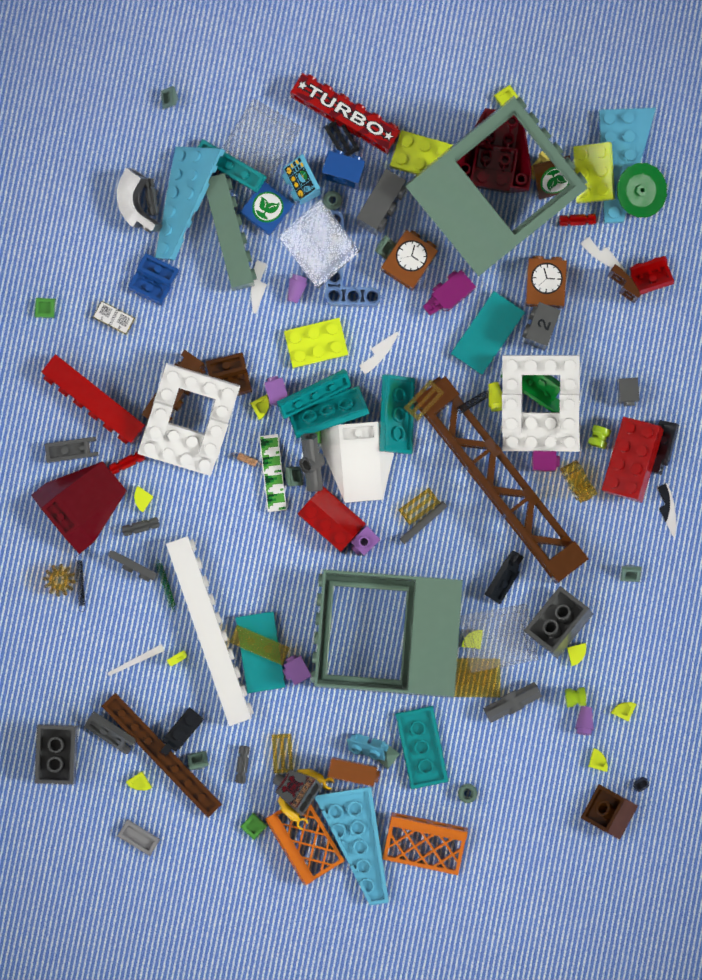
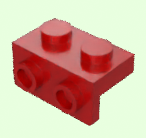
M666 256L656 257L651 261L638 263L630 267V278L637 286L640 295L674 284V278L667 265Z

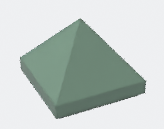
M175 86L161 90L162 109H167L177 104L179 98Z
M385 235L378 243L375 251L386 260L396 246V243Z
M300 466L286 467L285 480L288 486L303 485Z
M631 564L622 566L620 581L640 582L642 567Z
M389 746L387 752L384 751L385 761L379 759L377 761L389 769L400 754Z
M206 751L187 755L190 770H201L208 766Z

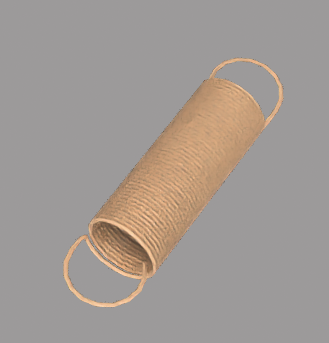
M240 452L236 459L254 467L257 466L258 460Z

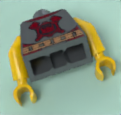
M311 768L298 769L297 771L289 770L285 777L277 774L273 779V783L278 786L275 793L279 796L278 803L282 812L291 821H295L300 830L303 829L299 826V822L304 820L308 824V821L300 818L299 815H304L322 786L327 791L332 789L326 785V781L335 783L333 778L325 779L324 775Z

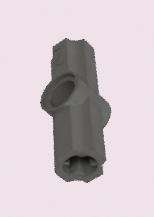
M305 433L301 435L303 458L300 459L299 465L305 473L307 491H321L323 489L321 467L324 466L325 460L319 452L317 434Z
M533 682L517 691L514 690L502 696L500 700L487 705L483 709L490 723L507 714L511 715L521 710L525 705L539 699L542 695L536 683Z

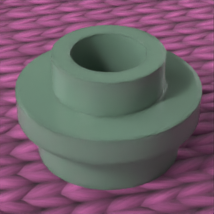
M329 191L324 195L323 204L329 210H336L342 204V197L336 191ZM331 197L336 198V202L330 203L329 199Z
M471 784L462 785L458 790L459 799L464 803L473 802L477 798V789ZM470 790L471 796L465 797L464 791Z

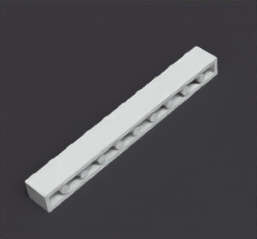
M187 536L167 543L168 552L228 724L232 726L252 719L251 714H254L251 703L246 702L245 696L248 694L244 684L240 685L238 679L241 677L239 668L233 665L232 660L235 657L232 648H227L226 641L229 640L226 631H221L219 623H222L219 612L215 613L213 608L216 602L213 594H209L206 588L210 585L206 575L202 576L200 569L203 568L200 557L196 558L194 551L197 550L195 542Z

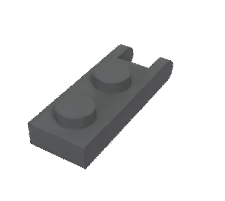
M96 437L44 444L47 463L99 456L98 452L90 453L89 442L97 441Z
M115 551L108 553L110 558L123 564L122 568L130 573L135 570L140 573L138 577L149 582L152 579L155 581L157 573Z
M94 711L84 726L124 754H129L131 750L126 743L132 746L136 742L135 738Z

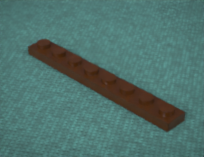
M114 693L102 705L107 713L127 734L135 738L136 743L208 818L222 805L172 751L166 757L160 753L166 744L117 693Z

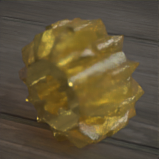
M59 564L58 570L55 565H52L53 573L50 570H46L50 577H43V580L49 581L44 587H51L49 590L50 594H53L56 590L57 597H60L61 590L65 596L68 595L66 588L73 591L74 588L69 584H76V580H70L71 577L75 576V573L68 574L71 569L70 567H66L63 571V564ZM57 576H58V577H61V576L64 577V578L62 579V580H64V583H63V584H58V585H57V584L55 583V582H57V581L55 580Z

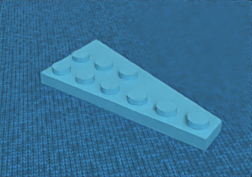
M656 108L599 110L600 143H612L615 200L603 201L604 224L624 222L626 211L621 207L617 197V183L620 175L627 167L641 163Z
M175 147L161 223L163 226L160 229L155 258L175 261L184 241L183 235L187 227L190 228L193 222L191 218L194 212L198 211L209 187L208 181L212 173L216 172L218 168L216 164L219 157H223L225 150L221 148Z
M371 787L316 795L315 799L369 905L389 903Z

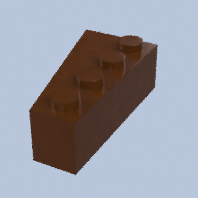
M185 349L181 354L184 357L182 361L174 364L198 373H206L204 363ZM178 389L171 415L175 410L177 412L184 404L183 398L186 395L189 396L192 392ZM156 393L142 413L148 420Z

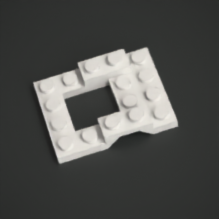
M502 355L503 451L580 452V355ZM522 375H560V412H522Z
M166 363L137 454L211 476L228 428L240 385ZM179 388L215 399L204 433L169 423Z

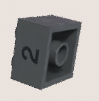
M539 302L537 307L533 306L529 319L532 320L531 324L526 325L522 337L525 338L523 343L545 351L561 310Z

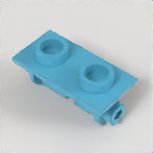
M357 733L355 735L352 734L350 739H347L348 749L352 753L369 756L374 760L385 761L384 751L387 752L389 744H386L385 741L373 738L369 744V737Z

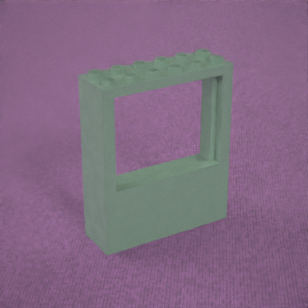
M512 96L407 182L405 186L478 276L588 189L585 185L587 183L585 177L581 172L576 173L573 170L575 168L573 162L569 157L564 158L561 155L563 153L561 147L557 142L552 143L549 140L551 135L545 127L540 128L537 125L539 120L533 112L528 113L525 110L527 105L520 96L518 98ZM514 115L570 185L512 231L458 165L457 161Z
M323 569V574H319L318 585L322 587V591L317 594V606H320V613L316 612L315 624L319 625V630L314 633V644H317V651H313L312 663L316 664V669L311 672V683H314V687L454 698L463 580ZM334 586L407 591L400 680L327 674Z

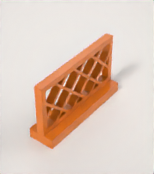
M311 804L306 811V815L304 814L303 817L306 820L307 818L316 820V831L305 829L306 822L304 821L299 841L292 840L289 836L291 828L299 829L297 826L292 825L293 821L290 820L289 824H285L279 819L278 815L283 813L281 809L265 818L303 885H308L345 861ZM304 831L315 833L312 844L302 842ZM317 834L326 837L327 843L325 848L315 845ZM301 844L311 847L309 858L303 857L299 853ZM314 848L325 850L322 861L312 859ZM327 851L334 852L339 860L333 864L325 862ZM311 861L321 863L320 872L312 875L309 869Z
M392 812L383 860L458 875L468 828ZM393 827L401 828L405 835L396 840L392 834ZM415 831L420 832L424 839L416 844L409 836ZM434 835L439 836L443 843L435 848L428 840ZM407 837L413 846L403 851L398 842ZM453 839L461 841L460 848L454 852L447 844ZM426 841L432 850L422 855L417 846ZM395 844L401 852L396 857L387 855L388 849ZM445 845L451 854L441 859L436 850ZM415 848L420 857L414 861L409 860L406 853ZM434 852L439 861L433 865L428 864L425 857ZM453 856L457 862L456 868H447L444 861Z

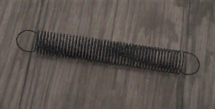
M483 391L456 408L457 411L461 407L460 411L465 412L489 397L487 394L485 396L484 392L487 391Z
M78 560L76 563V578L82 572L78 591V609L82 603H84L86 609L85 592L83 589L82 560Z

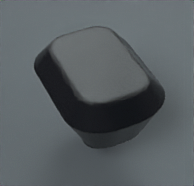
M642 777L635 781L633 786L637 792H641L649 787V782L645 777Z

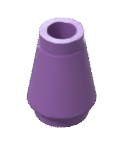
M292 274V278H289L287 300L298 303L308 284L306 283V277Z
M581 706L575 725L576 734L592 735V731H594L592 707Z

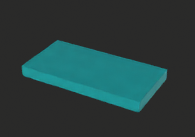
M493 291L451 352V355L480 375H483L525 312Z
M388 374L382 375L381 452L413 454L415 378Z
M356 386L320 401L289 418L298 439L305 433H315L370 413L360 387Z
M274 611L235 617L247 694L285 688Z
M433 706L396 713L411 790L449 782Z

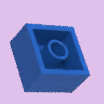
M328 150L322 169V179L359 190L365 171V161H362L363 158L356 155L346 156L340 150Z

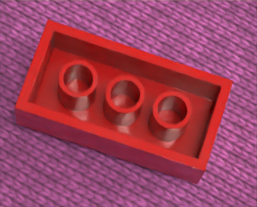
M623 416L601 489L603 492L632 501L643 502L664 431L660 426Z

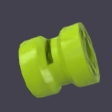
M593 425V434L589 438L588 444L606 449V440L610 437L611 430Z
M578 687L576 691L571 688L565 689L567 708L577 704L579 706H586L585 687Z

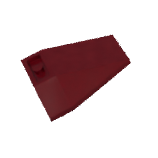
M485 108L475 127L491 115L495 109ZM514 115L457 161L458 165L477 188L504 193L529 191L532 168L526 131Z
M102 461L49 481L31 496L64 538L81 554L96 541L127 490Z

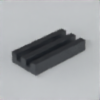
M337 120L324 126L336 149L343 152L329 129L333 127L347 151L344 155L351 156L353 153L360 151L344 124L341 125V128L352 144V150H350L336 126Z

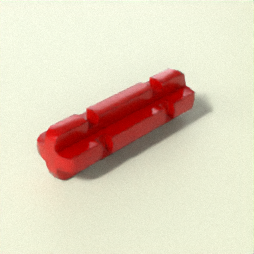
M585 214L570 215L569 217L567 215L559 216L560 226H567L568 224L570 226L585 225L586 223L588 225L596 224L595 214H588L587 216Z
M137 451L135 455L131 454L118 460V463L110 464L109 469L112 474H116L121 469L125 470L135 465L136 462L144 461L146 458L143 455L137 454Z

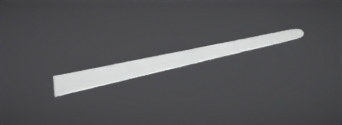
M162 644L108 672V675H113L164 652Z

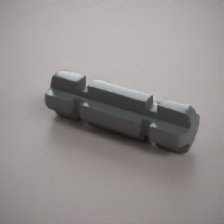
M148 178L144 185L146 188V201L149 206L148 213L150 216H155L159 214L158 206H156L158 204L156 191L153 188L155 185L153 178Z
M157 517L149 519V521L143 520L132 523V525L122 526L123 535L129 536L132 533L136 534L150 530L149 528H158L160 526Z
M241 745L239 747L238 754L240 756H238L236 772L238 774L235 779L236 783L244 784L246 782L245 773H247L249 759L247 755H249L250 750L248 746Z

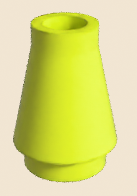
M499 382L488 384V407L491 408L492 412L502 411V390Z

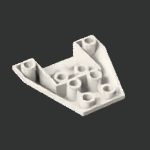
M381 422L342 424L321 430V449L345 503L383 500L394 453L380 451Z

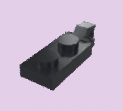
M660 420L658 426L664 431L652 472L662 475L664 465L668 466L679 424Z
M512 550L484 595L501 604L520 572L518 568L524 557Z
M189 707L164 737L163 742L166 745L161 749L160 753L166 757L172 749L175 752L180 749L204 719Z

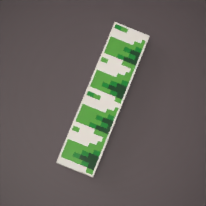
M278 434L259 436L268 512L285 511L287 506Z

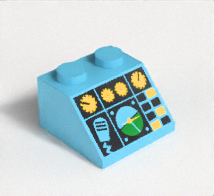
M303 154L283 168V180L286 185L290 184L292 188L290 193L295 202L298 201L302 205L321 195L320 187Z

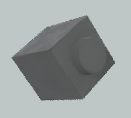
M638 378L617 380L618 404L623 403L625 407L635 406V402L640 400Z

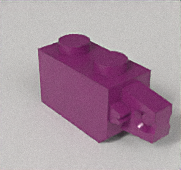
M462 270L459 272L453 271L447 277V282L444 284L440 282L432 289L434 291L431 295L432 297L423 306L430 316L441 309L443 311H450L476 289V286Z

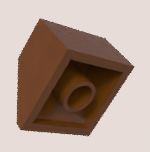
M599 784L581 819L620 840L638 805Z

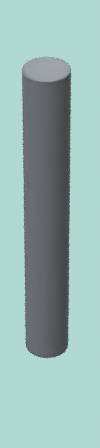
M443 501L400 538L402 543L406 544L448 506Z

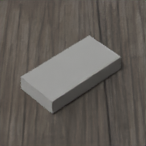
M128 819L117 835L151 856L160 841L158 837Z

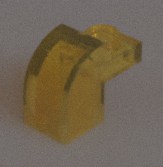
M577 460L560 468L563 478L576 501L578 500L582 503L597 495L595 488L589 482L582 466Z

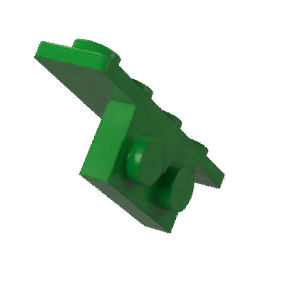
M522 375L523 394L529 396L550 412H560V400L556 398L560 392V381L551 375Z

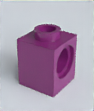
M556 451L532 452V471L555 472L556 467L560 466V456H556Z

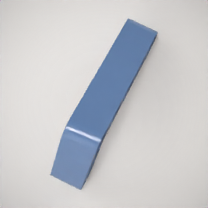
M332 211L327 216L326 302L330 306L375 307L381 300V294L378 289L373 287H343L344 217L339 211ZM333 217H338V218H340V220H341L340 224H338V225H333V224H331V222H330L331 218H333ZM338 236L341 240L338 244H332L330 238ZM338 255L340 257L339 262L332 263L329 260L330 256ZM336 273L340 276V279L337 282H332L329 276ZM354 292L358 294L359 298L356 301H350L348 295ZM330 293H338L339 299L331 301L329 299ZM375 293L378 298L376 301L370 302L367 299V295Z

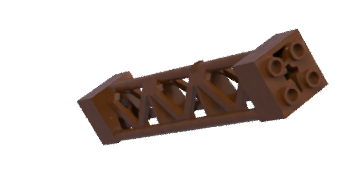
M440 376L431 382V387L428 390L423 388L416 394L414 404L527 546L554 583H559L589 558L579 545L571 540L469 409L463 412V414L484 441L457 438L455 436L458 412L456 408L464 404V402L446 376L442 379ZM452 403L448 430L437 414ZM462 447L484 449L485 451L474 460H471ZM489 454L486 479L475 464ZM496 457L522 490L493 485ZM500 495L525 499L510 509ZM527 502L524 527L513 512ZM534 505L561 539L532 535ZM537 543L563 546L565 548L549 559Z

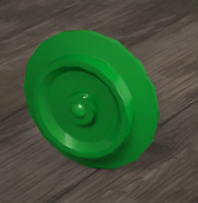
M636 163L627 167L620 175L617 183V197L621 207L628 214L637 218H648L656 214L663 207L667 197V184L663 174L657 167L648 163Z

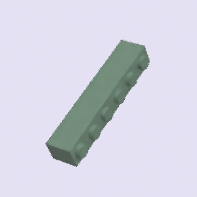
M225 173L212 176L208 181L209 187L206 194L232 291L255 286L253 280H257L254 268L250 269L249 266L252 258L250 251H245L244 244L247 243L245 232L241 233L239 228L242 225L240 214L236 215L234 210L235 207H238L235 196L231 197L229 191L233 189L230 178L226 179Z

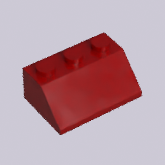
M324 486L298 512V516L340 552L347 547L366 525L363 520Z

